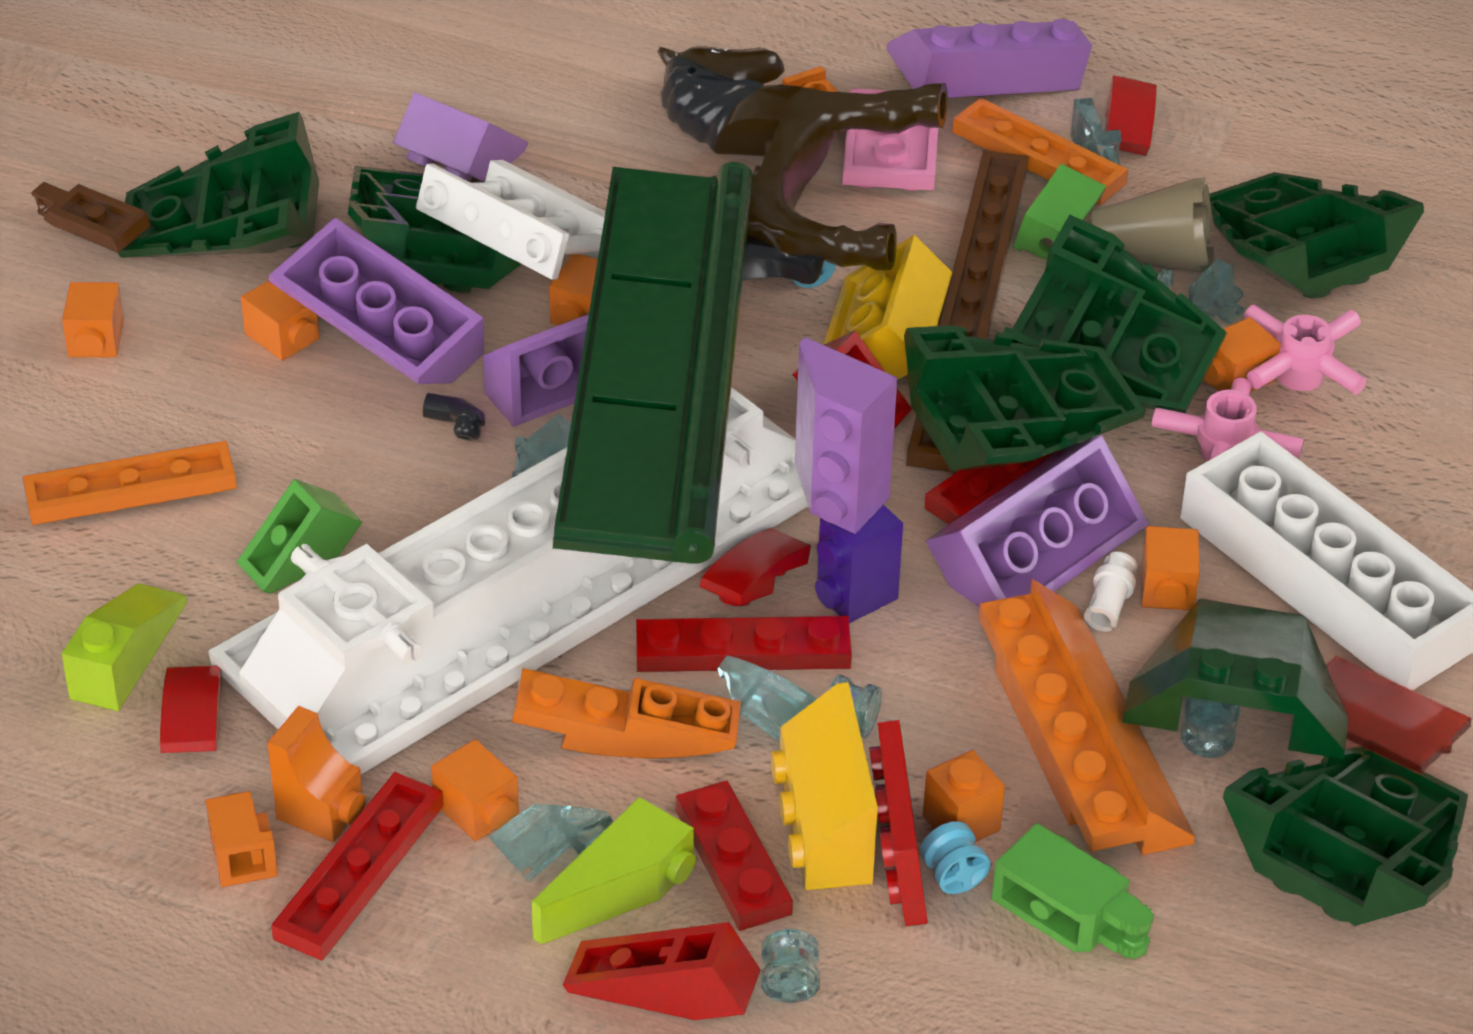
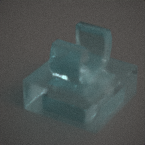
M1219 258L1189 287V300L1211 319L1217 315L1223 321L1233 323L1244 312V308L1236 304L1244 296V292L1233 285V266Z

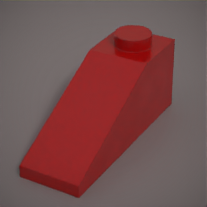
M730 922L581 941L563 986L568 993L690 1020L744 1015L761 969Z

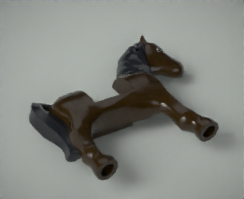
M696 46L679 53L659 47L657 52L666 66L664 86L661 91L662 107L667 110L669 120L678 124L683 132L689 134L698 142L708 144L716 154L765 156L762 165L756 166L753 173L742 280L783 277L810 285L819 279L824 261L839 267L866 265L875 270H892L897 249V233L894 224L877 223L867 229L854 231L845 225L833 227L810 220L794 209L805 186L816 174L826 158L833 138L839 132L858 129L899 134L917 125L929 128H943L948 110L946 83H931L916 89L891 90L877 94L830 92L784 84L764 86L763 84L776 80L785 71L780 56L766 48L723 49Z

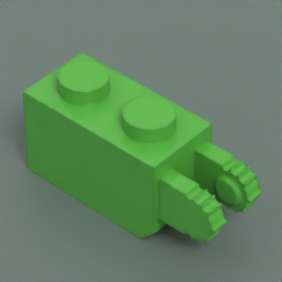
M1038 823L995 862L991 900L1073 952H1091L1101 943L1116 954L1121 953V957L1125 956L1127 959L1133 958L1135 960L1143 955L1146 956L1147 947L1150 943L1148 932H1150L1151 923H1153L1154 913H1151L1152 909H1149L1147 904L1142 905V901L1128 893L1130 880L1121 875L1114 867L1101 863L1074 846L1067 838L1056 835Z

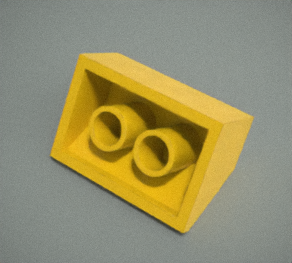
M915 234L897 245L892 270H875L863 265L845 276L824 344L856 331L884 371L897 377V380L908 374L904 342L906 328L939 326L938 321L946 300L952 271Z
M849 682L837 683L780 727V750L771 751L774 784L783 783L785 792L779 793L781 822L783 826L792 825L793 834H788L789 861L792 869L801 868L805 891L873 884L878 806Z

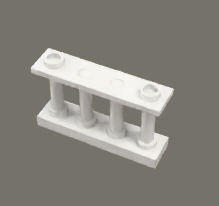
M490 160L486 180L482 183H470L435 164H426L416 209L551 280L558 279L564 255L582 254L598 259L605 211L504 160Z

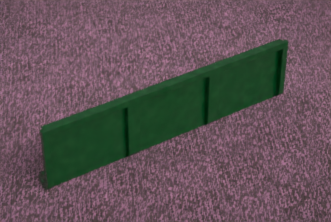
M739 162L726 163L719 168L717 178L622 167L612 168L555 519L553 549L690 564L703 563L709 560L714 553L753 173L745 164Z

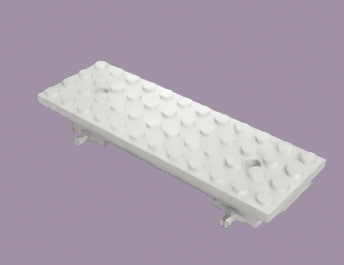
M731 387L715 547L712 557L703 563L690 564L553 549L554 526L567 452L566 447L380 553H377L368 544H365L345 556L323 560L309 545L302 544V550L297 547L291 555V561L300 567L306 575L299 582L278 593V612L208 650L210 666L216 665L220 667L222 677L277 729L282 726L298 705L318 713L322 730L331 745L350 764L360 767L362 775L520 679L522 668L537 670L712 565L745 539L775 527L808 507L795 465L796 439L765 417L760 408Z

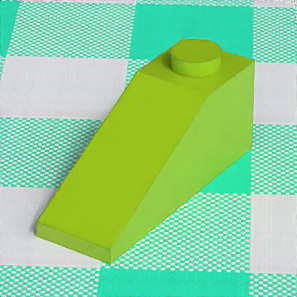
M137 583L87 615L61 653L69 699L119 712L187 604V596Z
M638 797L531 901L533 939L540 944H545L659 901L675 884L680 885L685 882L695 866L694 828Z

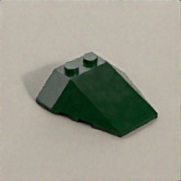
M300 112L255 125L244 131L246 140L222 152L218 145L205 151L208 159L184 172H182L178 165L126 192L125 203L144 210L150 226L118 253L121 258L271 253L284 248H295L310 240L314 236L319 178Z
M354 166L348 215L366 239L433 284H443V287L460 293H468L471 291V288L489 289L521 265V263L416 209L424 174Z
M1277 172L1210 193L1213 224L1238 254L1282 285L1302 293L1307 298L1325 297L1331 293L1332 289L1346 284L1365 283L1370 279V276L1388 270L1424 213L1422 202L1393 191L1381 190L1377 195L1371 197L1359 195L1358 186L1344 184L1342 185L1341 192L1323 189L1322 180Z
M1069 214L1048 252L1046 267L1042 277L1013 328L1011 329L1006 326L1003 333L1012 334V343L1040 346L1042 339L1101 347L1110 357L1144 408L1155 409L1157 407L1186 413L1227 332L1182 293L1177 296L1158 279L1159 273L1149 264L1143 266L1124 250L1125 244L1114 234Z
M953 325L906 328L904 342L911 407L951 471L995 468L1032 461L1142 419L1145 415L1146 409L1101 347L1042 339L1040 346L1012 343V334L996 332L994 340L966 336V327Z
M1199 599L1129 683L1122 723L1177 732L1183 697L1291 714L1288 750L1344 759L1348 716L1308 621L1303 615Z
M1372 744L1345 749L1344 759L1323 756L1321 763L1304 767L1306 763L1300 759L1287 762L1284 772L1268 775L1269 771L1264 767L1253 769L1225 788L1223 800L1255 872L1272 880L1278 889L1289 894L1299 895L1318 905L1325 914L1335 920L1349 922L1357 926L1423 907L1448 887L1454 869L1452 867L1453 860L1459 844L1457 842L1458 835L1463 824L1468 794Z

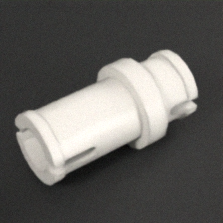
M1112 552L1110 556H1106L1104 565L1097 569L1093 579L1095 591L1089 607L1084 613V619L1091 628L1102 632L1112 631L1113 627H1117L1124 601L1130 598L1136 587L1134 575L1137 572L1138 564L1132 556L1123 552Z

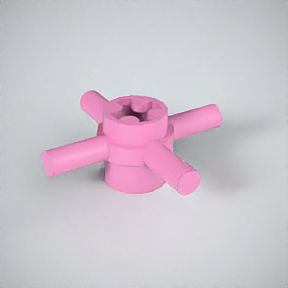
M1253 304L1246 310L1244 319L1251 317L1281 343L1279 354L1248 372L1247 380L1250 381L1253 388L1259 389L1277 378L1280 383L1290 389L1309 391L1318 388L1323 383L1324 376L1326 375L1354 395L1359 394L1364 389L1366 378L1333 357L1334 342L1358 328L1361 324L1360 317L1355 311L1349 310L1329 323L1311 315H1296L1282 323L1257 305Z
M1245 378L1235 379L1230 390L1217 391L1212 394L1207 400L1206 410L1202 417L1156 407L1152 419V427L1197 436L1200 444V453L1206 461L1211 460L1260 431L1297 458L1301 457L1304 438L1258 429V424L1255 421L1257 405L1249 396L1252 385Z

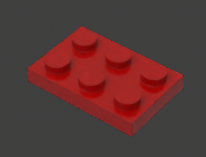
M900 720L878 722L880 746L869 747L873 780H885L884 784L875 785L874 792L878 806L879 824L890 822V826L880 827L884 868L896 866V869L886 870L890 905L902 903L905 927L928 924Z

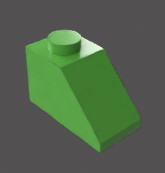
M293 479L236 562L263 592L271 594L302 579L306 575L300 567L291 561V555L297 547L302 550L301 545L307 544L323 560L337 558L358 530L362 521L335 493Z

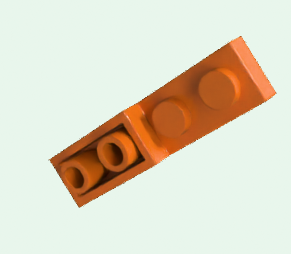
M522 668L517 687L512 723L562 733L561 749L616 757L646 759L681 758L734 749L737 742L741 701L634 678L630 692Z

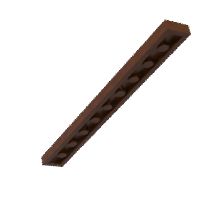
M983 150L939 326L953 325L966 327V336L988 339L1026 179L1029 156ZM916 415L907 450L906 466L956 473L957 471L950 470Z

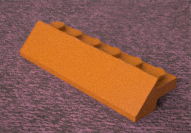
M1034 579L1031 580L1030 594L980 603L978 619L996 654L995 672L1068 825H1078L1090 852L1136 843L1141 855L1194 844L1195 835L1138 725L1122 723L1126 700L1078 606Z

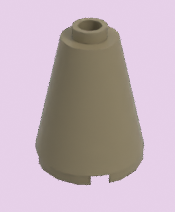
M1205 177L1187 180L1094 210L1092 212V220L1085 221L1114 234L1125 244L1124 250L1140 264L1201 273L1212 272L1214 246H1206V244H1210L1213 220L1208 184H1205Z

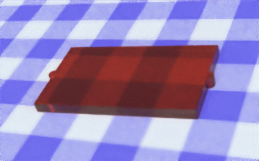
M1337 655L1326 664L1348 716L1346 739L1419 774L1423 773L1443 753H1451L1452 744L1471 727V717Z

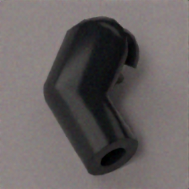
M427 393L423 404V417L456 423L453 430L460 439L475 441L480 437V428L485 425V414L480 409L462 398Z

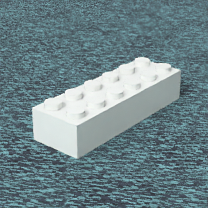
M1258 432L1187 473L1180 519L1193 529H1198L1199 534L1402 694L1407 695L1473 653V590L1263 432Z

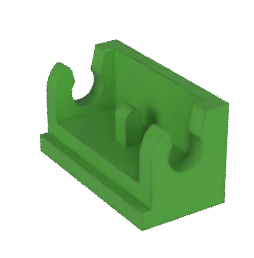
M1060 164L1024 215L1013 248L1020 252L1024 249L1047 260L1050 248L1045 245L1043 238L1055 241L1069 214L1084 221L1097 201L1103 196L1106 185Z

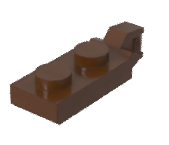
M43 182L31 192L38 207V214L42 215L49 224L117 253L128 246L150 226L144 210L80 184H77L68 192Z

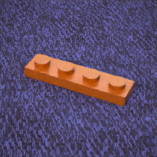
M979 98L953 119V133L989 151L1029 156L1027 170L1048 181L1059 165L1063 164L1106 185L1103 196L1096 203L1098 205L1103 204L1127 184L1128 169L983 98Z
M227 440L22 476L31 525L237 489L235 471Z

